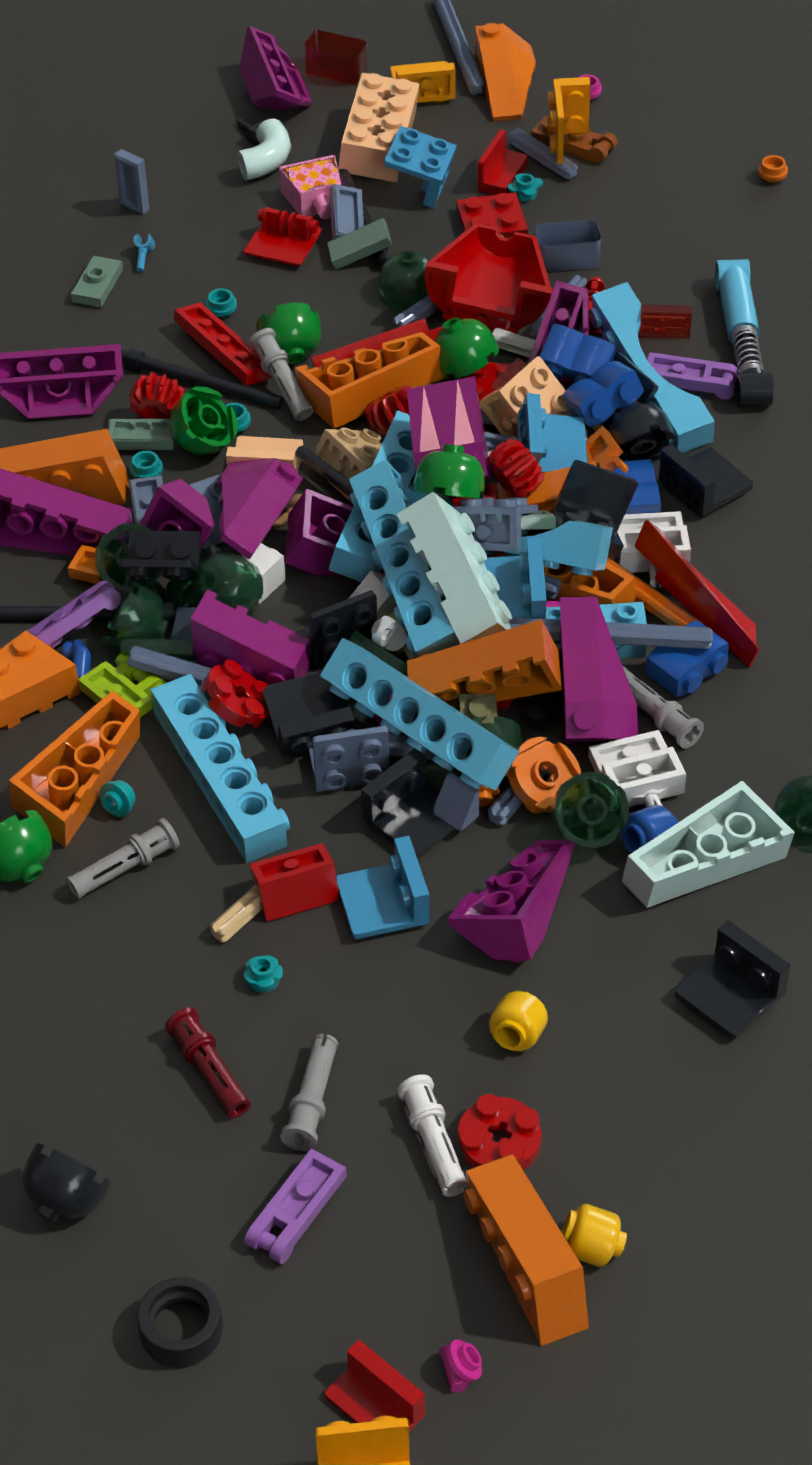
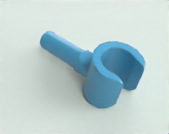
M136 234L133 238L134 244L138 248L137 272L144 271L146 255L155 248V241L150 234H148V241L145 244H141L139 234Z

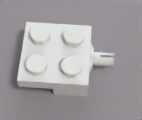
M681 511L625 514L617 531L624 545L618 558V564L631 573L649 572L651 586L657 587V581L654 578L658 568L634 547L644 521L647 519L664 532L690 563V542L687 527L683 525Z
M659 730L589 747L588 757L613 811L639 804H644L646 807L653 805L663 806L660 799L685 792L686 772L674 748L667 747Z

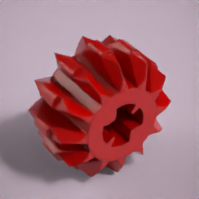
M151 372L149 376L140 375L130 390V411L137 413V419H170L171 410L184 394L185 388L178 386L177 379L169 380L166 378V373L163 376H157L154 372Z
M403 385L388 391L366 406L367 420L376 433L383 436L387 434L397 410L409 414L407 389H410V386Z
M510 438L506 442L500 443L487 458L490 471L496 477V481L512 497L524 498L529 496L544 481L542 467L537 463L536 457L530 453L529 448H525L522 442Z

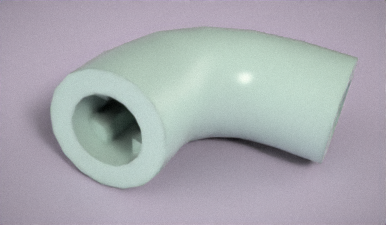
M268 119L263 121L256 131V137L260 144L238 151V164L244 180L274 172L286 161L291 150V143L287 130L279 120Z

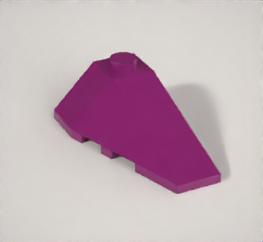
M277 458L229 463L218 479V486L222 488L219 504L223 505V512L219 516L220 539L250 559L298 488L303 477L298 475L297 470L292 465L281 462Z
M597 597L559 598L564 744L606 743L638 735L637 704Z
M537 840L510 861V870L501 876L493 874L485 880L487 888L479 894L470 892L463 897L448 918L449 926L493 960H510L514 963L531 960L544 940L575 847L573 840Z

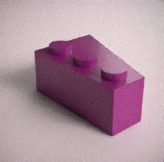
M556 280L528 363L534 358L540 357L553 324L563 325L584 335H589L588 289ZM561 377V379H557L565 390L574 384V381L570 378Z
M207 589L190 618L196 664L213 668L216 665H222L226 660H234L256 680L264 681L268 685L306 676L311 666L309 639L271 620L264 624L246 615L248 609L237 605L236 609L216 600L218 594Z

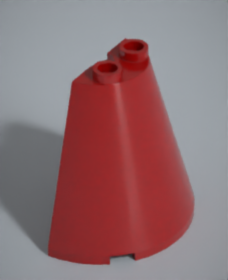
M479 223L473 224L425 265L426 289L432 303L435 302L443 312L442 316L447 321L455 317L479 320L488 327L491 333H493L495 328H500L516 334L527 325H532L543 314L552 293L536 236L515 232L512 237L503 238L498 234L497 227Z

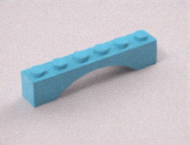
M628 282L593 294L592 309L589 310L592 325L595 328L599 327L603 334V340L615 345V353H622L658 385V390L649 404L659 407L666 413L676 436L675 442L671 439L669 444L674 445L682 453L713 442L715 421L701 398L684 392L670 384L647 361L638 339V332L641 326V303Z
M405 488L411 504L430 494L413 491V488ZM437 494L450 506H456L449 496ZM568 521L554 530L527 537H541L544 567L559 569L560 564L572 566V573L592 576L593 570H605L613 527L583 521ZM521 537V550L502 551L505 552V557L520 556V552L526 551L527 537ZM484 550L486 555L493 554V551Z

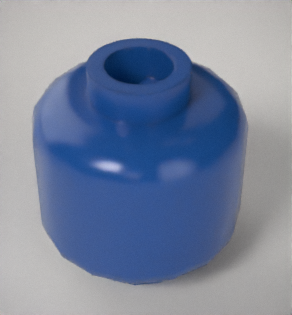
M653 805L628 815L622 829L624 846L629 852L633 853L677 824L678 820L668 809L660 805Z

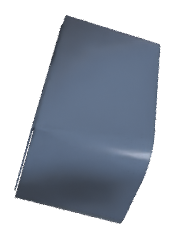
M581 220L536 224V231L534 226V236L537 237L547 272L599 268L601 233L597 222Z

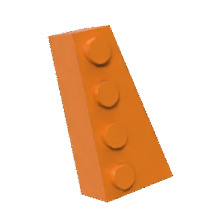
M423 332L382 343V349L379 350L366 348L353 351L354 357L336 361L335 357L323 359L322 366L308 369L306 364L295 367L297 382L307 401L312 406L314 412L334 429L365 415L366 406L388 391L403 385H408L411 388L426 386L443 379L439 363L440 345Z

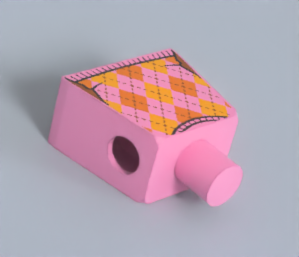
M331 155L280 166L281 193L298 214L304 216L318 214L322 219L331 218L330 188L333 184L341 185L335 156Z

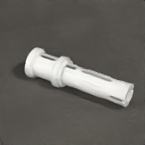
M425 1074L412 1076L404 1080L397 1088L399 1098L406 1102L409 1109V1124L422 1137L430 1162L438 1178L442 1194L447 1197L463 1193L464 1188L468 1187V1183L443 1123L445 1120V1110L441 1104H437L433 1094L434 1082L430 1076Z

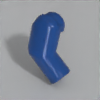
M81 640L64 642L62 645V655L69 660H73L72 662L76 664L79 679L90 671L91 654Z

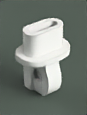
M384 615L374 623L371 632L374 643L390 651H399L406 645L405 637H407V634L397 621Z

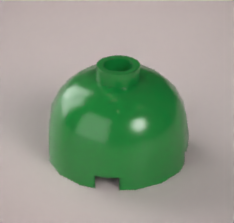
M292 302L275 306V313L270 314L268 317L266 312H264L256 322L257 332L265 328H272L274 330L276 342L281 350L286 351L289 357L288 363H300L315 352L321 340V322L316 309L313 312L310 309V305L306 303Z
M458 317L449 319L442 325V330H440L434 340L440 345L439 363L444 379H448L447 374H453L455 379L473 374L489 363L486 357L492 351L495 356L499 351V345L488 327L479 320L459 319Z
M194 387L183 394L171 410L170 429L172 436L178 445L187 452L194 455H212L228 446L237 435L238 421L235 411L231 405L226 407L220 400L223 396L219 392L208 387Z
M443 444V451L430 452L420 461L415 474L413 491L483 499L485 473L481 463L475 456L464 453V446Z
M26 811L29 818L21 821L14 815L0 823V881L17 882L23 879L25 883H29L44 873L43 866L50 858L53 844L50 831L38 811Z

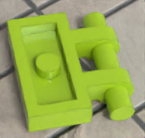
M125 653L117 656L115 663L118 667L114 668L105 661L78 679L80 690L94 702L98 703L111 691H114L139 709L140 717L153 709L150 689L166 683L157 674L152 675L147 671L130 667L128 665L129 656ZM135 680H136V681L139 682V683H138L137 685H135V684H134L133 682H131V681H135Z

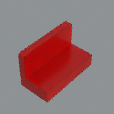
M499 130L478 161V192L490 195L509 193L508 184L513 183L515 175L523 173L528 165L527 154L506 150L505 130Z
M323 843L249 864L251 877L260 892L263 914L267 921L337 902L340 899L335 865Z
M359 1339L347 1350L348 1369L325 1391L326 1400L353 1423L370 1422L380 1416H393L397 1419L407 1418L410 1432L426 1416L425 1393Z

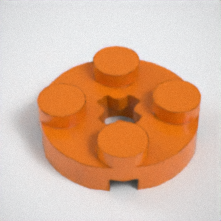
M546 737L531 738L517 748L519 753L506 773L517 797L530 812L535 814L542 811L555 812L571 803L578 795V780L581 779V769L573 753L560 742L553 744L550 741H544L547 739ZM538 768L541 771L548 770L551 775L547 779L548 782L540 777Z

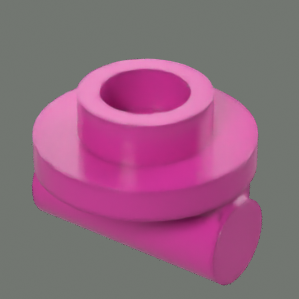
M456 1339L440 1348L439 1352L452 1392L464 1391L469 1383L481 1377L482 1358L479 1351L472 1344Z

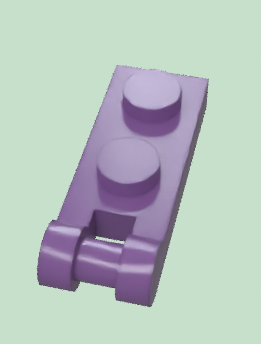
M649 352L647 361L659 375L677 388L715 393L718 398L723 400L733 397L734 383L738 374V368L735 365Z
M101 581L27 631L51 648H54L63 640V635L72 629L79 630L88 625L93 619L92 616L103 608L108 610L117 608L121 603L120 593L111 582Z
M311 1148L246 1233L244 1243L255 1250L264 1249L269 1252V1257L279 1264H284L290 1257L295 1244L347 1177L346 1167ZM274 1225L283 1230L278 1237L269 1233Z

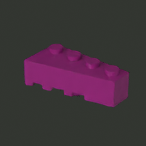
M0 468V546L75 556L81 545L114 552L116 562H120V559H125L128 551L129 530H134L131 509Z

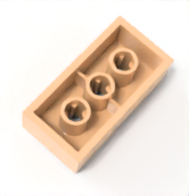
M362 72L341 142L339 169H346L350 174L397 182L400 171L384 166V160L399 127L412 128L420 83L410 82L407 79H395L375 73L368 74Z

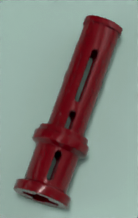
M187 1007L175 1012L167 1020L165 1030L170 1036L175 1037L181 1045V1053L184 1059L190 1063H195L209 1087L225 1108L229 1118L242 1116L250 1109L251 1102L216 1052L215 1037L210 1032L204 1030L199 1022V1013L195 1008ZM215 1071L218 1073V1075L220 1076V1078L222 1079L227 1088H224L222 1086V1084L220 1083V1081L214 1073Z

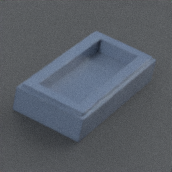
M120 149L114 154L120 204L144 214L150 209L145 161L134 154Z
M333 184L330 188L332 240L364 226L361 189Z

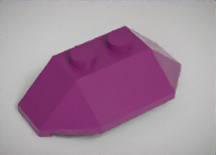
M249 26L246 30L239 71L253 104L262 109L267 107L275 111L310 107L312 100L300 72L287 53L277 46L278 41L269 33Z
M121 344L0 353V395L28 420L94 415L123 379Z

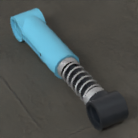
M749 259L716 260L715 287L716 291L720 292L728 339L733 344L738 368L736 377L738 407L771 406L773 403V377L771 373H765L758 342L760 331L750 285Z

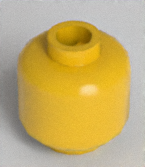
M509 992L500 1000L489 1020V1030L501 1047L518 1052L528 1050L536 1044L548 1022L547 1010L536 996L528 992Z
M589 1204L580 1205L576 1211L570 1209L561 1229L563 1236L578 1260L597 1267L605 1266L612 1256L619 1258L627 1238V1233L620 1231L621 1220L617 1214Z

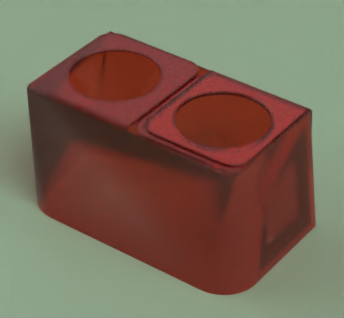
M317 29V43L316 31L314 30L304 44L307 74L356 85L361 78L362 72L365 73L367 70V43L362 39Z

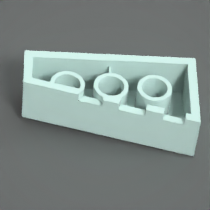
M434 492L398 512L397 515L401 524L411 528L416 536L410 540L416 554H420L424 562L431 568L430 571L426 572L431 585H433L441 597H446L441 602V605L460 644L511 629L508 622L512 620L511 613L505 603L498 598L496 591L500 589L494 575L486 569L484 562L487 561V556L482 546L474 540L472 533L475 532V527L470 517L465 512L460 514Z
M741 781L628 855L622 882L648 908L786 858L795 832Z

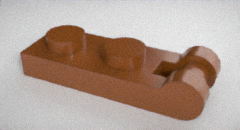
M545 116L531 131V136L550 147L549 137L553 134H548L547 116ZM589 131V133L564 134L563 152L595 163H602L608 156V152H612L618 145V139L610 132H606L603 135Z

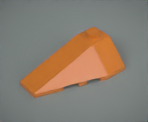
M488 23L475 26V58L485 83V95L493 122L520 120L523 117L528 89L531 86L532 74L536 67L532 47L503 23Z

